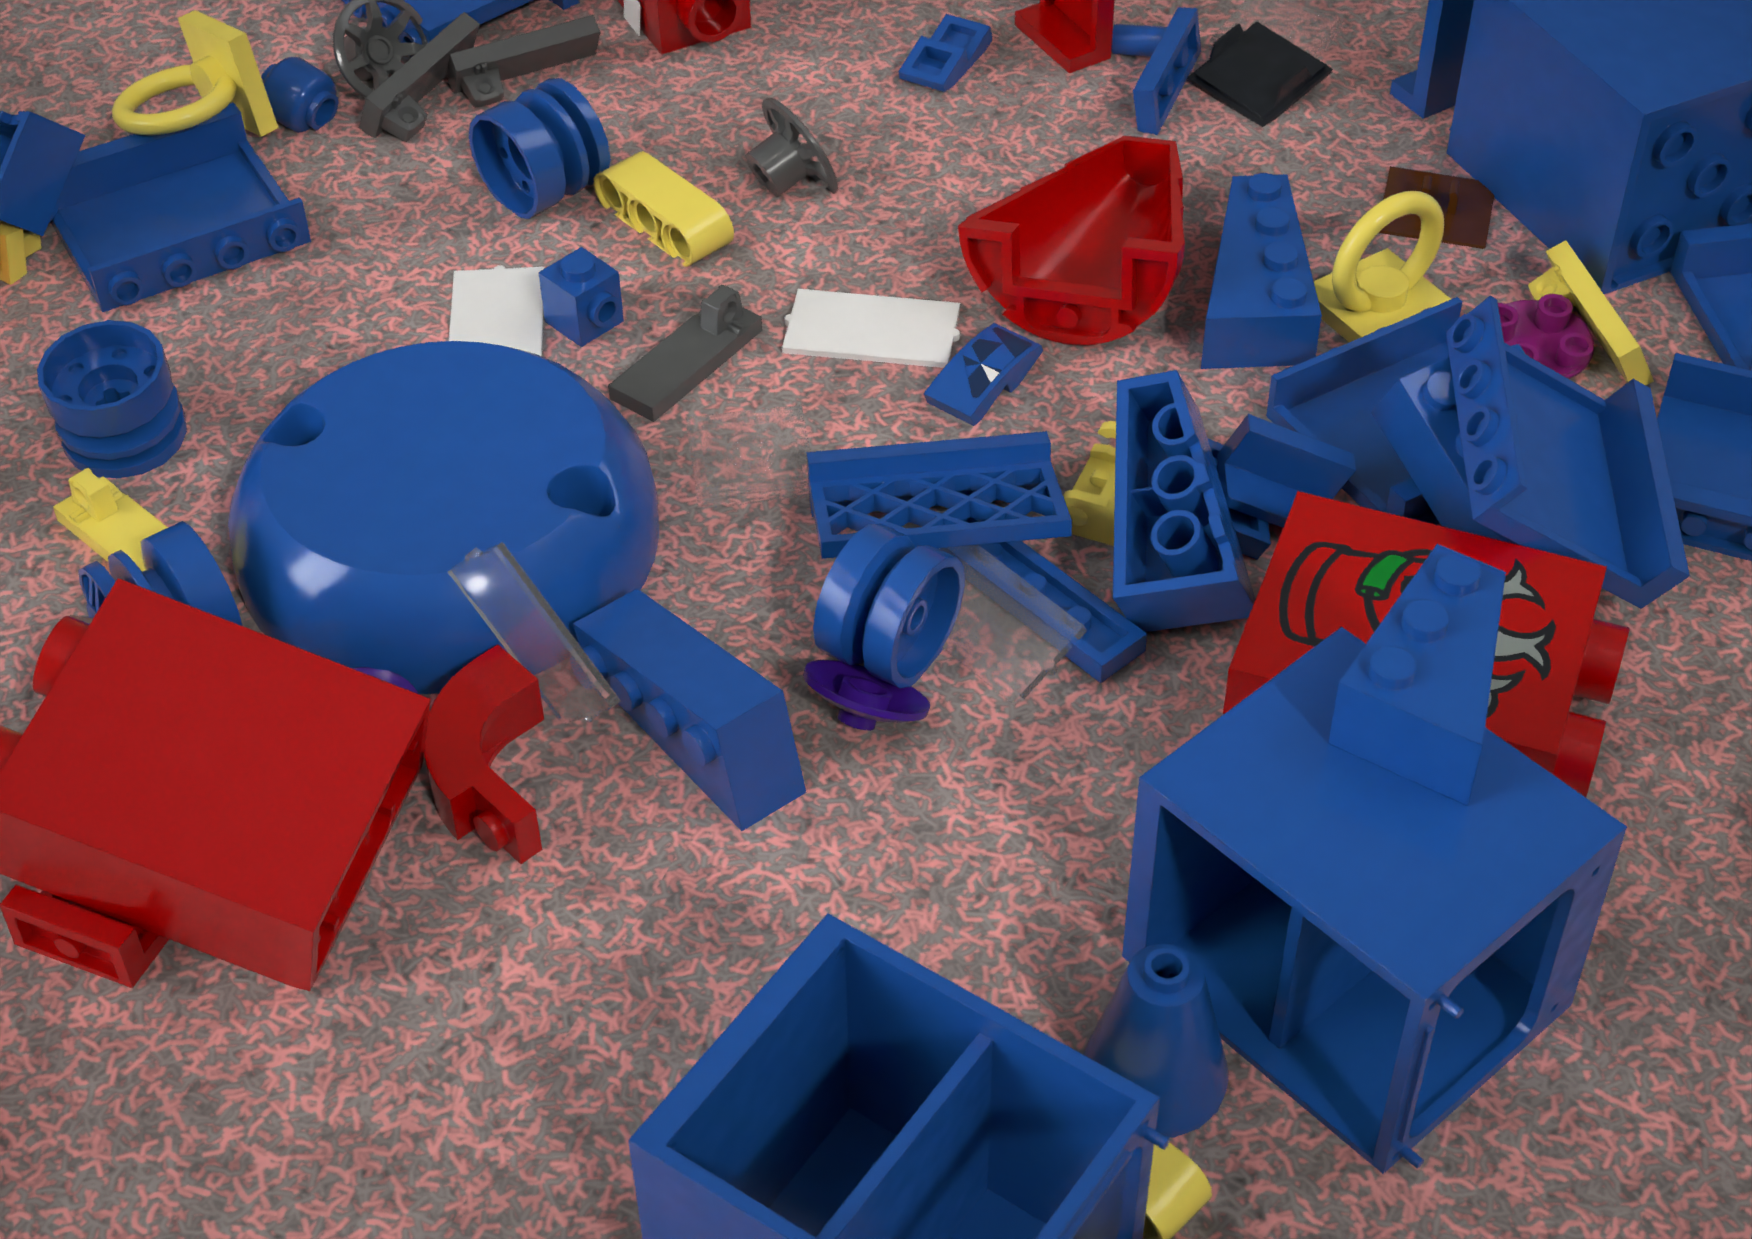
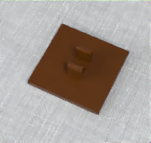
M1390 166L1383 200L1404 191L1427 193L1439 203L1443 212L1444 233L1441 243L1481 249L1486 248L1494 194L1479 180ZM1416 214L1404 215L1386 225L1379 233L1419 239L1421 231L1420 217Z

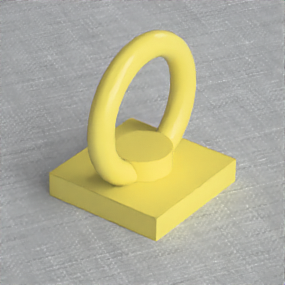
M197 10L178 18L193 63L158 71L138 80L117 97L112 108V117L117 126L128 133L137 135H162L191 128L216 116L233 102L241 112L246 130L262 137L278 129L247 34ZM195 85L202 97L189 105L167 112L153 114L134 112L147 100L180 87Z
M1404 191L1391 195L1376 204L1358 220L1344 239L1337 253L1332 273L1314 281L1322 314L1321 319L1348 342L1418 314L1427 308H1432L1451 300L1450 297L1423 277L1439 250L1444 233L1443 212L1439 203L1432 196L1421 191ZM1408 214H1416L1420 217V236L1406 262L1388 248L1360 260L1368 244L1386 225Z

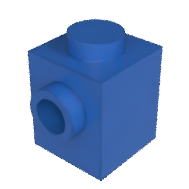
M583 247L538 272L545 322L580 347H583L624 321L619 271Z

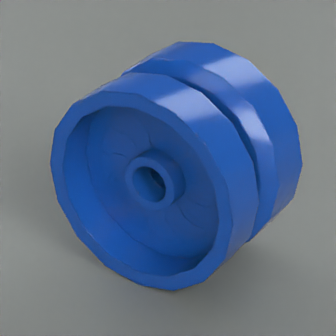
M868 524L855 533L840 551L825 578L814 617L813 632L815 645L822 653L850 666L864 663V667L872 676L898 688L911 687L939 656L952 633L961 608L965 587L963 564L958 557L933 546L924 545L915 548V545L907 535L882 524Z

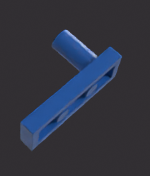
M1178 7L1167 27L1115 24L1113 27L1111 50L1113 54L1150 57L1133 89L1137 131L1154 135L1159 134L1201 53L1197 8Z

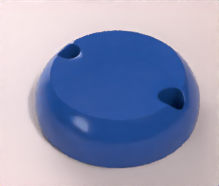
M442 341L402 346L359 359L321 378L300 392L265 429L244 463L231 499L228 527L232 565L246 608L264 635L350 668L369 667L378 670H389L408 680L417 690L418 694H439L457 672L496 645H500L532 674L560 662L579 650L580 646L573 623L635 589L641 590L645 584L655 560L659 540L658 493L647 452L636 431L606 396L566 367L531 352L482 342Z

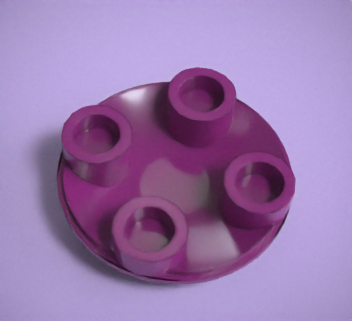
M1547 294L1539 300H1521L1507 304L1498 303L1503 339L1506 344L1510 346L1520 344L1527 356L1568 379L1578 375L1589 365L1595 347L1593 335L1588 326L1577 315L1572 313L1573 305L1569 299L1558 294Z

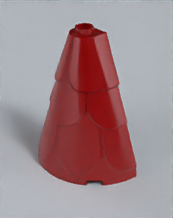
M1122 136L1064 164V168L1020 188V191L968 216L958 226L959 241L967 268L980 291L988 290L994 299L1006 309L1002 315L1011 322L1038 337L1071 345H1095L1110 342L1134 332L1139 325L1154 315L1165 302L1181 271L1184 259L1183 174L1176 141Z

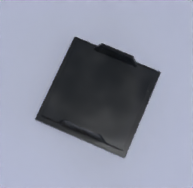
M1256 21L1245 31H1243L1238 23L1213 43L1209 60L1189 75L1187 81L1244 117L1264 127L1278 118L1333 72V68Z

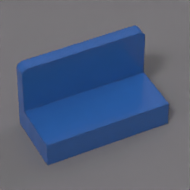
M1247 414L1217 454L1219 479L1228 507L1280 527L1285 525L1297 491L1333 499L1356 471L1353 453Z

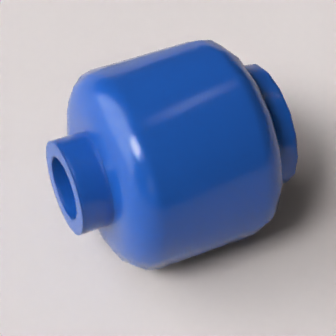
M299 57L283 59L277 64L270 65L263 72L261 78L275 119L280 124L299 133L310 128L318 130L334 118L339 101L336 96L335 82L325 72Z

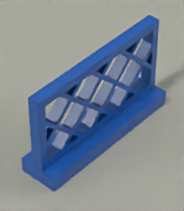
M1047 431L806 452L811 515L815 519L822 559L837 558L840 551L855 534L838 533L846 528L860 531L868 524H882L907 535L915 545V548L924 545H930L935 548L1072 536V519L1051 463V442ZM1000 500L1009 503V505L1003 508L991 504V502ZM933 506H941L947 508L948 510L943 513H939L931 510L930 508ZM873 511H879L887 515L878 519L868 514ZM1033 511L1044 516L1029 517L1026 514ZM969 517H973L982 520L983 522L968 523L964 520H966ZM910 522L921 527L903 528L902 526Z

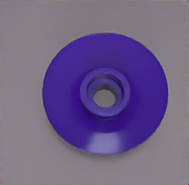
M815 660L807 663L803 672L805 682L816 693L840 708L837 718L853 728L870 731L875 729L877 721L895 723L918 721L926 718L930 709L928 699L912 686L905 688L893 686L872 676L864 666H850L841 661Z

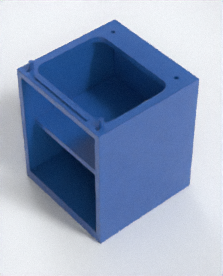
M1474 0L1452 125L1449 129L1450 136L1447 154L1475 180H1479L1492 192L1494 198L1549 249L1566 240L1603 294L1670 272L1681 231L1752 223V0Z
M1341 627L1139 777L1122 957L1130 963L1137 952L1155 944H1172L1191 952L1203 967L1221 1039L1384 1174L1402 1157L1418 1169L1423 1164L1424 1159L1415 1153L1412 1148L1572 1005L1627 826L1486 727L1483 747L1468 806L1329 744L1328 740L1338 683L1366 644Z
M827 913L630 1137L628 1143L642 1239H1143L1154 1144L1165 1150L1170 1142V1138L1156 1131L1160 1097Z

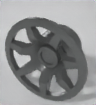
M352 0L343 8L335 22L333 32L335 60L347 83L365 98L387 80L389 74H393L404 65L400 62L402 57L413 56L428 44L420 26L423 19L410 4L404 0ZM376 2L387 3L401 11L387 27L382 26L383 17ZM365 4L367 26L361 28L348 23L356 9ZM409 19L417 28L422 44L400 42L398 36L406 28ZM373 80L374 90L363 84L362 81Z
M773 98L764 99L762 102L763 114L773 134L745 155L746 161L756 178L776 197L781 196L807 175L815 182L819 180L828 184L826 189L835 194L838 191L835 172L825 152L809 129L781 102ZM800 133L807 143L801 144L798 141ZM817 156L819 161H811L810 158Z

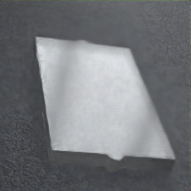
M503 542L483 552L478 548H474L465 555L464 561L456 564L448 571L449 575L506 651L538 678L541 697L559 721L568 724L584 718L586 721L592 722L601 712L612 709L621 701Z
M980 545L937 548L958 557L964 566L965 587L961 608L954 627L942 648L1013 706L1017 705L1030 694L1046 675L1052 676L1057 673L1058 667L1056 664L1068 653L1073 644L1080 640L1087 632L1085 626Z

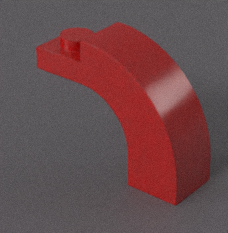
M500 645L494 646L468 663L442 688L429 711L424 756L435 807L451 834L459 840L476 829L482 841L491 850L496 852L504 848L516 861L522 864L542 850L536 809L490 767L497 754L507 744L544 720L538 678Z

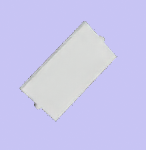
M498 265L494 269L454 271L449 341L502 345L542 356L544 311L538 272L545 269V267L505 268L502 265Z
M798 289L792 312L784 317L785 325L788 327L782 346V353L944 368L950 361L953 342L960 339V331L956 329L960 303Z

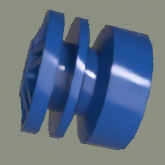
M549 78L538 84L535 89H528L522 92L515 101H504L476 115L470 123L469 142L472 157L481 178L494 198L520 218L530 219L556 205L564 197V194L575 195L585 186H592L596 174L610 167L611 157L608 140L600 119L589 101L579 90L561 78Z
M106 320L86 324L62 335L44 352L37 367L38 386L47 409L55 420V429L61 439L65 455L75 468L81 471L89 468L97 477L124 478L144 474L165 464L180 449L187 433L185 412L179 401L177 388L172 383L171 370L163 346L150 330L133 322Z
M184 521L140 541L141 554L145 566V571L143 572L130 556L122 550L108 556L110 573L98 561L78 570L79 582L87 602L86 607L89 617L96 615L114 583L120 578L243 626L231 590L217 562L194 529Z

